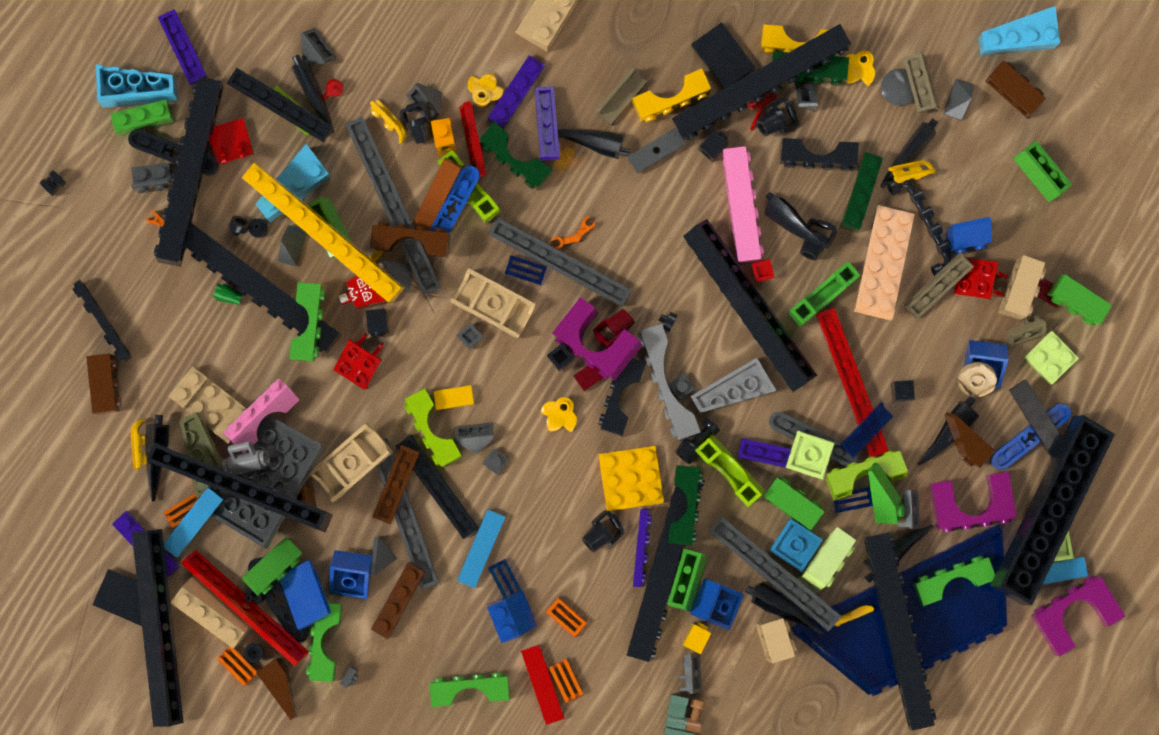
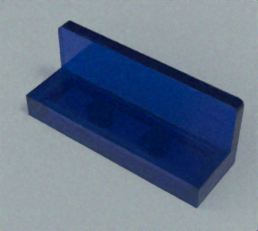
M880 402L839 445L854 458L893 418V415Z

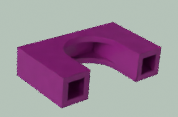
M580 297L552 332L556 337L554 341L559 345L562 343L564 346L569 347V352L576 358H579V356L584 358V363L591 369L596 367L600 370L598 373L606 380L611 378L615 381L643 345L639 339L624 329L608 349L600 352L587 350L583 344V336L599 312Z
M1009 472L986 475L990 497L989 504L985 511L977 516L967 515L957 507L952 480L929 484L937 530L942 529L943 533L952 532L954 527L959 526L962 527V530L972 529L973 524L979 523L981 527L991 526L992 521H1000V524L1011 523V519L1017 517Z
M1094 575L1085 578L1083 580L1084 584L1079 587L1077 585L1072 586L1067 590L1068 593L1062 597L1058 595L1050 600L1051 604L1046 607L1044 605L1039 606L1034 610L1035 613L1031 615L1055 656L1060 657L1076 647L1063 624L1064 611L1071 603L1078 600L1089 603L1104 626H1111L1125 617L1101 576L1094 577Z

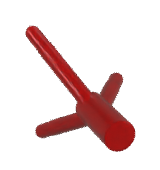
M776 93L768 94L757 103L752 101L747 104L751 110L759 107L750 130L754 129L764 106L777 98Z

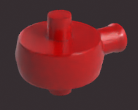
M338 79L329 80L326 84V92L322 95L323 98L327 100L329 96L337 97L341 95L343 83Z

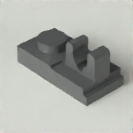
M904 490L902 504L905 507L904 517L906 521L899 523L898 526L920 529L918 490Z
M684 654L683 667L686 675L680 676L679 680H685L686 686L680 687V691H687L689 694L702 692L700 654Z

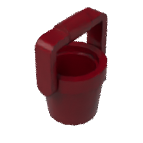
M623 308L610 318H605L593 329V333L601 345L609 348L624 329L628 331L635 324V321ZM606 326L615 335L610 342L599 333Z

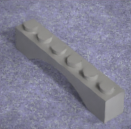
M659 324L640 331L638 339L642 343V347H645L647 354L644 355L647 366L651 365L653 372L650 374L653 383L658 384L659 390L657 395L660 402L664 401L666 408L663 411L666 420L670 419L672 427H669L672 437H676L680 441L699 434L700 429L695 415L685 409L675 399L666 382L664 355L668 339L663 325Z

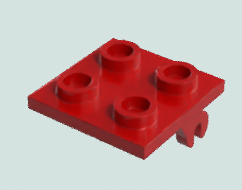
M244 118L214 126L211 145L218 165H224L227 162L240 158L245 159L247 156L254 155Z
M967 258L974 268L956 283L954 294L991 300L992 295L1003 298V292L993 289L995 277L1008 279L1009 276L998 271L999 262Z
M364 333L357 343L351 339L348 340L333 369L364 390L367 389L382 361L378 355L385 346L383 343H380L372 354L363 349L361 346L368 337L367 333Z

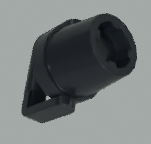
M781 98L769 105V111L756 121L759 131L765 137L777 131H780L781 134L785 133L799 123L796 116L797 113L788 98ZM783 102L793 121L789 125L783 112L777 107Z
M425 101L411 103L400 111L404 127L407 131L410 130L416 144L434 139L430 124L432 116ZM422 106L425 117L409 122L406 112H412Z
M809 219L807 225L810 228L813 224L832 231L828 239L824 234L812 230L830 247L837 234L836 226L823 220ZM804 240L800 253L805 258L816 261L823 252L824 247Z
M604 510L592 520V527L582 537V541L595 553L606 544L608 546L614 544L625 531L616 515L608 510ZM606 515L613 526L619 531L614 536L599 522Z

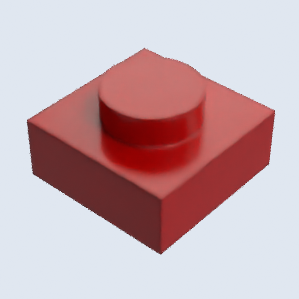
M770 258L752 262L756 282L775 278Z

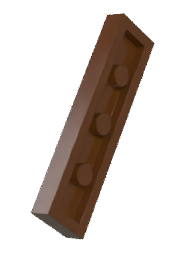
M401 445L373 518L392 524L420 452Z
M411 562L407 563L371 630L386 639L390 638L426 571Z

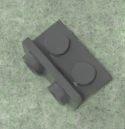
M170 163L131 167L133 179L131 187L137 193L149 192V189L155 188L157 191H163L173 186V183H171Z

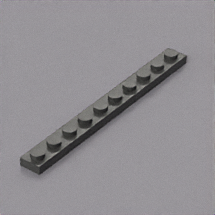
M363 116L345 124L392 227H397V224L409 226L408 229H414ZM415 239L401 241L400 245L423 295L426 296L441 289L421 242Z

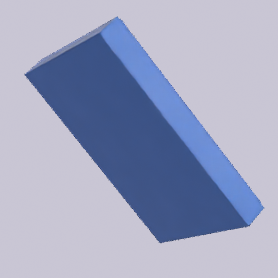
M308 560L288 571L280 580L298 630H303L332 614L312 560Z

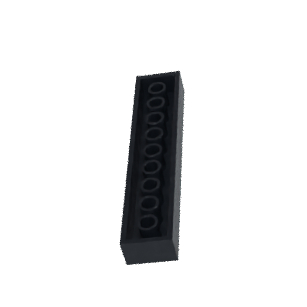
M1085 415L1072 417L990 587L1021 605H1033L1115 436L1113 432Z

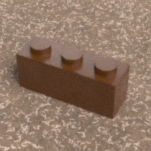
M1003 60L985 82L1023 116L1028 118L1046 99L1043 96L1044 93L1039 88H1034L1026 76L1017 73L1011 63H1006Z
M110 353L86 356L92 413L99 415L120 412L119 407L122 406V401L117 393L120 383L118 376L116 377L115 369L118 368L117 359Z

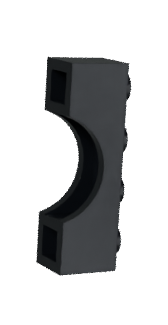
M782 138L779 164H784V167L787 168L802 165L805 169H814V166L822 167L823 170H833L834 167L841 168L842 171H852L858 165L859 143L839 142L836 149L831 153L815 155L805 148L802 139Z
M632 358L615 381L612 380L610 388L613 391L611 396L607 395L604 404L607 410L605 415L601 414L598 425H601L600 430L617 436H623L628 417L619 406V395L629 384L640 383L646 362Z

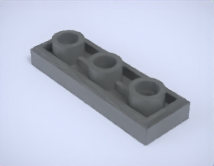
M674 128L634 152L627 159L638 174L683 147L686 143L678 130ZM658 149L660 153L655 154L653 150Z

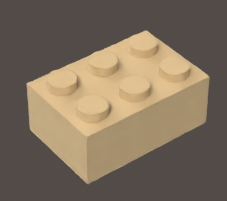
M1025 255L1015 260L998 314L1018 321L1026 318L1027 315H1031L1034 307L1031 303L1033 298L1037 297L1040 290L1038 286L1039 280L1043 279L1046 273L1044 268L1045 262Z
M775 617L756 623L768 662L773 664L795 657L794 652L797 649L794 640L789 639L788 633L791 632L788 621Z

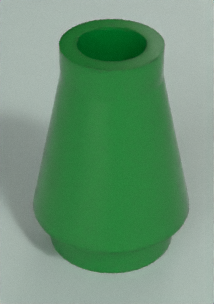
M218 283L213 298L219 302L239 305L242 294L237 293L224 283L223 285Z

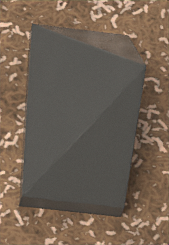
M315 28L301 33L303 60L325 64L337 58Z
M955 79L943 115L961 121L970 103L974 85Z
M417 83L407 93L406 96L412 103L424 101L427 103L432 121L441 113V92ZM421 106L418 109V111L422 114L423 117H425Z
M795 83L798 107L815 112L818 101L814 84Z
M288 225L280 242L279 262L293 266L298 265L306 237V232L303 229Z
M383 260L381 262L395 280L405 287L404 291L408 294L411 289L412 278L410 264Z
M493 423L454 427L455 442L475 454H478L494 438Z
M375 537L371 576H376L397 559L381 537Z

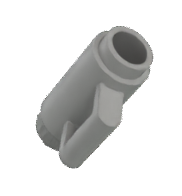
M251 441L228 446L231 456L222 461V469L234 475L261 470L269 466L270 457L267 451H256ZM249 450L248 453L237 455L236 453L239 451Z

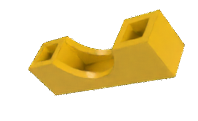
M763 24L760 51H764L765 54L772 55L773 51L789 53L807 43L796 42L786 35L783 26ZM820 29L816 37L828 30Z
M701 68L684 76V86L676 96L660 98L651 91H647L633 97L632 104L640 122L646 121L648 123L655 120L657 115L662 113L663 115L670 114L676 107L684 108L695 99L700 101L707 98L711 87Z

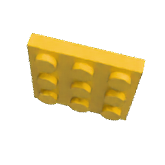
M656 446L598 454L606 510L614 511L664 503Z

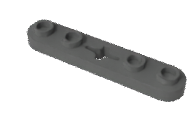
M775 412L769 418L771 429L792 440L795 439L797 431L809 435L815 434L816 437L834 442L830 459L843 466H848L857 460V453L852 447L785 413Z

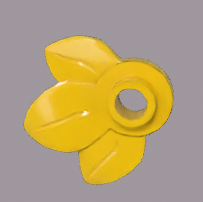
M862 50L857 54L846 55L845 57H849L846 83H854L861 79L869 86L873 82L876 73L872 66L874 62L872 53ZM863 56L867 57L866 63L861 62Z
M487 73L481 79L471 76L468 80V90L473 94V102L479 107H485L491 101L499 100L504 93L502 87L496 86L497 80L493 73Z
M560 397L557 401H548L543 405L541 413L548 416L547 427L549 431H556L564 426L568 431L572 432L575 428L577 416L573 412L574 403L570 398ZM561 404H566L568 408L563 410Z

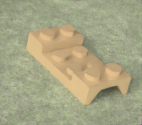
M469 268L457 293L450 301L451 304L481 318L519 339L536 308L535 303Z
M193 366L168 396L190 414L199 412L204 424L230 445L232 442L223 432L247 409Z
M365 423L313 468L310 476L320 482L328 492L330 500L334 503L373 468L390 456L393 451L371 424Z

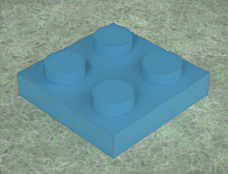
M790 518L769 551L802 572L823 540Z

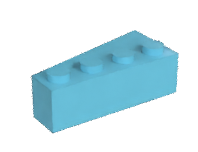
M1056 7L1042 10L982 32L978 37L980 56L1055 49L1060 44Z
M96 64L97 100L102 108L150 104L165 99L168 102L178 101L177 82L173 75L155 72L146 73L134 69L125 70L119 67H104L103 65Z
M305 144L278 176L277 180L302 200L331 177L308 145ZM264 196L256 203L270 223L283 214Z

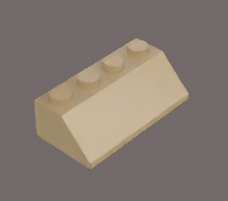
M535 0L515 33L548 52L579 0Z
M194 575L182 586L171 601V604L233 649L238 647L252 628Z

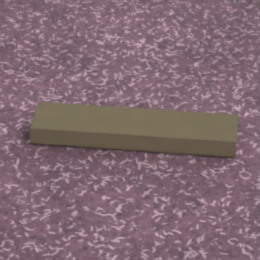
M960 252L908 300L904 306L919 319L974 266Z

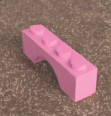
M277 379L249 408L243 411L228 426L223 434L234 445L251 441L254 445L258 441L257 428L262 419L273 412L287 413L299 399L286 384Z

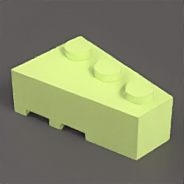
M836 527L798 580L815 595L825 586L829 587L835 579L833 577L836 571L839 572L844 566V558L846 556L849 557L854 551L853 545L856 540Z

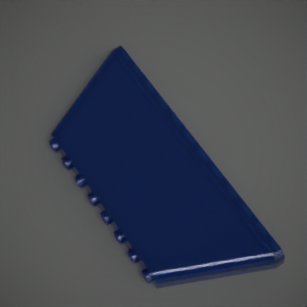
M999 524L987 528L898 573L902 574L904 580L902 590L908 597L909 604L906 607L907 611L911 612L913 618L911 628L912 632H916L918 643H915L917 651L921 652V669L927 670L935 666L934 662L940 659L943 662L951 658L952 653L956 651L961 653L969 649L968 645L974 642L979 644L987 640L986 636L990 634L995 636L1003 632V628L1007 626L1006 595L990 587L992 582L975 586L966 578H954L944 587L942 600L925 606L920 605L913 583H916L919 577L928 575V578L935 576V572L944 568H946V571L954 569L953 565L964 562L966 565L972 562V558L980 555L983 558L989 557L996 575L1004 558L1003 531ZM873 585L831 606L841 616L864 605L872 606L874 608L872 612L845 622L840 626H833L829 632L812 619L822 631L821 635L799 624H795L790 628L796 637L867 695L875 696L883 692L882 688L888 685L891 688L896 686L898 682L875 586Z

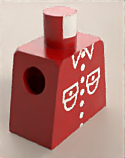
M358 276L346 282L349 291L339 294L342 305L353 302L356 309L387 303L382 296Z

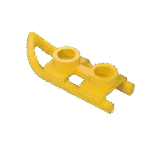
M379 99L376 102L372 100L370 102L372 105L371 113L376 118L382 117L385 120L384 126L391 132L394 129L397 131L399 143L401 144L407 134L403 123Z
M925 160L888 168L889 171H892L894 180L897 183H903L910 178L921 179L928 174H935L936 172L933 165ZM920 165H925V166H927L929 169H927V170H922V168L920 167ZM909 167L910 171L904 172L903 168Z
M145 419L136 421L131 428L133 470L141 468V465L147 463L146 453H142L141 446L145 445V435L138 433L139 426L145 422Z

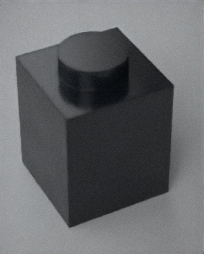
M714 130L699 146L698 150L713 162L722 153L723 149L728 146V138L721 131L717 132Z
M386 309L366 310L368 334L373 335V338L385 337V334L389 333Z
M562 343L547 354V358L558 372L574 361V358Z
M914 380L892 382V402L915 400Z

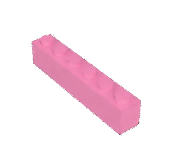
M746 146L723 149L722 159L736 260L739 264L760 261L761 256H764L763 245H759L758 239L761 237L760 226L756 225V219L759 218L758 208L754 207L753 200H756L755 189H751L753 172L748 167V163H751L750 152H746Z

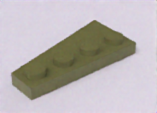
M195 412L181 420L180 425L184 444L187 446L188 456L223 470L222 460L199 412ZM192 479V482L195 484L196 499H199L209 486Z

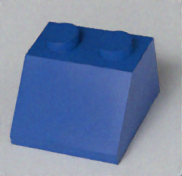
M986 217L950 226L946 233L952 247L951 253L957 252L958 255L960 252L962 254L967 253L968 249L975 248L976 251L986 249L987 245L992 242L991 218Z
M969 340L965 353L964 367L973 362L989 364L995 370L997 376L995 388L1000 389L1009 360L1008 347L1004 344Z
M335 550L330 565L329 594L367 599L371 580L372 556Z
M704 578L690 615L730 630L744 594Z
M523 590L487 604V609L501 643L517 638L537 626Z

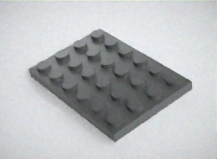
M267 415L262 419L257 428L258 441L253 446L256 451H267L270 457L269 466H266L265 469L236 476L296 499L324 451L325 446L274 417ZM218 490V493L224 497V500L211 516L267 549L285 516Z

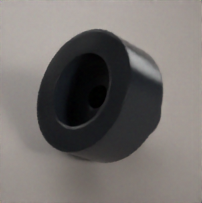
M233 216L229 223L230 229L233 230L232 234L235 236L246 233L250 225L249 221L241 216Z
M254 219L250 222L248 230L253 237L263 238L268 233V225L262 219Z
M670 312L669 316L660 315L658 321L665 323L664 330L671 331L677 314Z
M250 587L245 591V599L248 602L254 601L256 604H259L265 600L266 594L264 595L262 592L257 596Z
M251 643L244 650L246 660L252 663L262 660L265 654L263 646L259 643Z

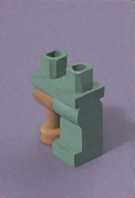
M670 694L664 734L700 735L701 709H705L706 702L691 699L690 706L693 707L691 717L688 718L685 717L689 698Z

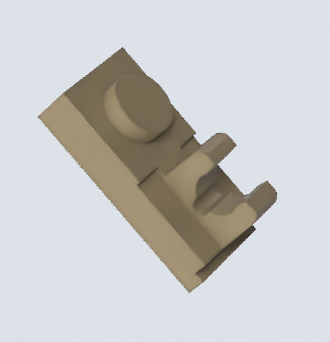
M1034 315V322L1030 323L1025 318L1023 325L1007 330V342L1010 347L1045 335V320L1039 319L1038 315Z

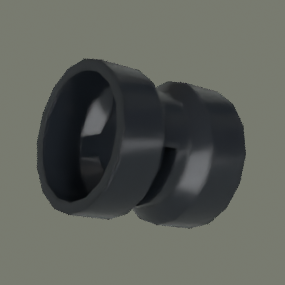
M52 169L49 172V176L46 179H42L39 184L53 196L57 193V189L63 187L66 182Z

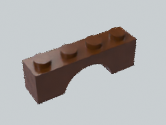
M381 222L378 225H372L370 242L372 250L392 252L399 242L405 239H415L424 245L429 256L444 258L449 256L451 235L446 233L445 229L435 228V231H427L426 227L416 226V229H408L409 226L397 224V227H389L390 224Z

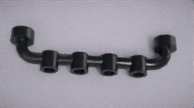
M892 179L886 183L890 194L894 196L901 192V188L907 189L912 203L918 209L919 217L927 226L928 234L933 238L937 251L944 259L942 265L937 263L931 266V272L935 276L952 260L948 252L952 250L951 244L948 240L943 241L939 235L943 233V229L939 223H933L931 219L934 216L932 208L930 206L925 208L922 202L925 200L923 191L921 189L916 191L912 183L908 181L897 183Z

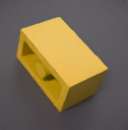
M699 622L696 625L692 623L681 644L701 654L711 635L708 632L709 627Z

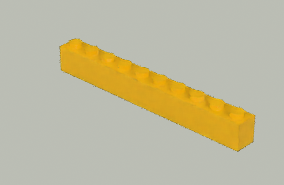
M253 163L242 178L387 302H394L403 291L404 286L260 164Z

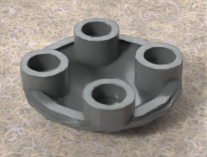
M894 69L884 76L880 92L889 103L902 107L914 100L905 69Z

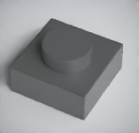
M471 323L456 335L469 350L483 338V335Z
M685 374L668 384L678 400H681L695 390Z
M493 449L482 464L499 475L509 459Z
M351 666L340 684L344 687L353 686L359 677L356 674L358 669Z

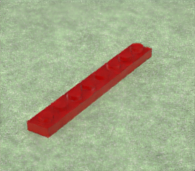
M835 308L816 314L869 457L888 452L887 444Z
M197 550L183 559L181 564L294 666L308 655L309 651L254 601H246V594Z

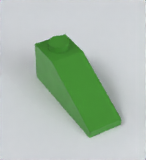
M873 463L868 473L875 523L898 524L905 515V507L902 506L901 497L880 465Z

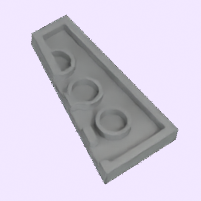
M756 358L691 396V399L698 411L703 413L776 392V389Z

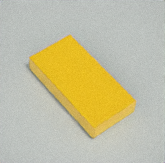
M471 385L433 391L436 410L474 405Z

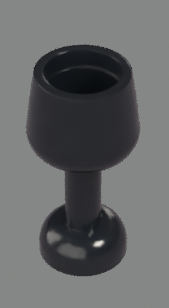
M705 418L703 421L705 428L693 441L691 439H684L675 451L688 465L700 456L695 450L710 433L717 434L720 432V429L708 418Z

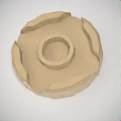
M983 362L968 364L958 374L960 390L968 396L982 397L988 395L994 390L997 382L995 370L989 364Z

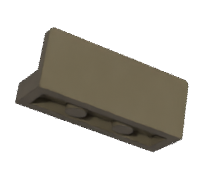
M918 53L903 58L918 113L932 109L939 110L925 55Z
M635 67L628 71L597 108L596 114L609 125L615 122L631 103L632 98L636 97L647 84V81L636 73Z

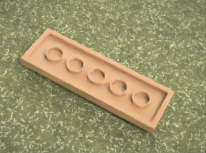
M877 205L854 312L892 321L915 214Z

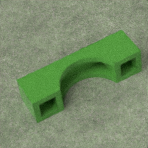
M849 261L846 262L820 286L790 309L788 314L801 327L861 275Z
M298 282L296 302L307 310L309 324L301 336L291 339L289 359L292 361L315 363V358L319 357V347H317V339L321 338L319 320H323L324 309H321V301H325L326 290L323 289L321 284Z
M980 555L972 558V562L966 565L964 562L953 565L954 569L946 571V568L936 571L935 576L928 578V575L917 578V582L913 583L920 605L925 606L942 600L944 587L950 580L957 577L966 578L975 586L992 582L995 573L989 557L983 558Z
M328 602L332 614L315 622V625L311 627V636L314 639L313 644L309 646V656H312L311 664L307 665L306 675H309V680L335 681L337 662L326 654L323 640L326 632L332 626L341 623L343 604Z
M500 672L492 673V677L484 678V674L472 675L473 679H465V676L453 677V681H446L445 678H435L434 682L430 683L431 707L452 705L456 694L466 688L481 690L490 702L510 700L508 676H504V673Z

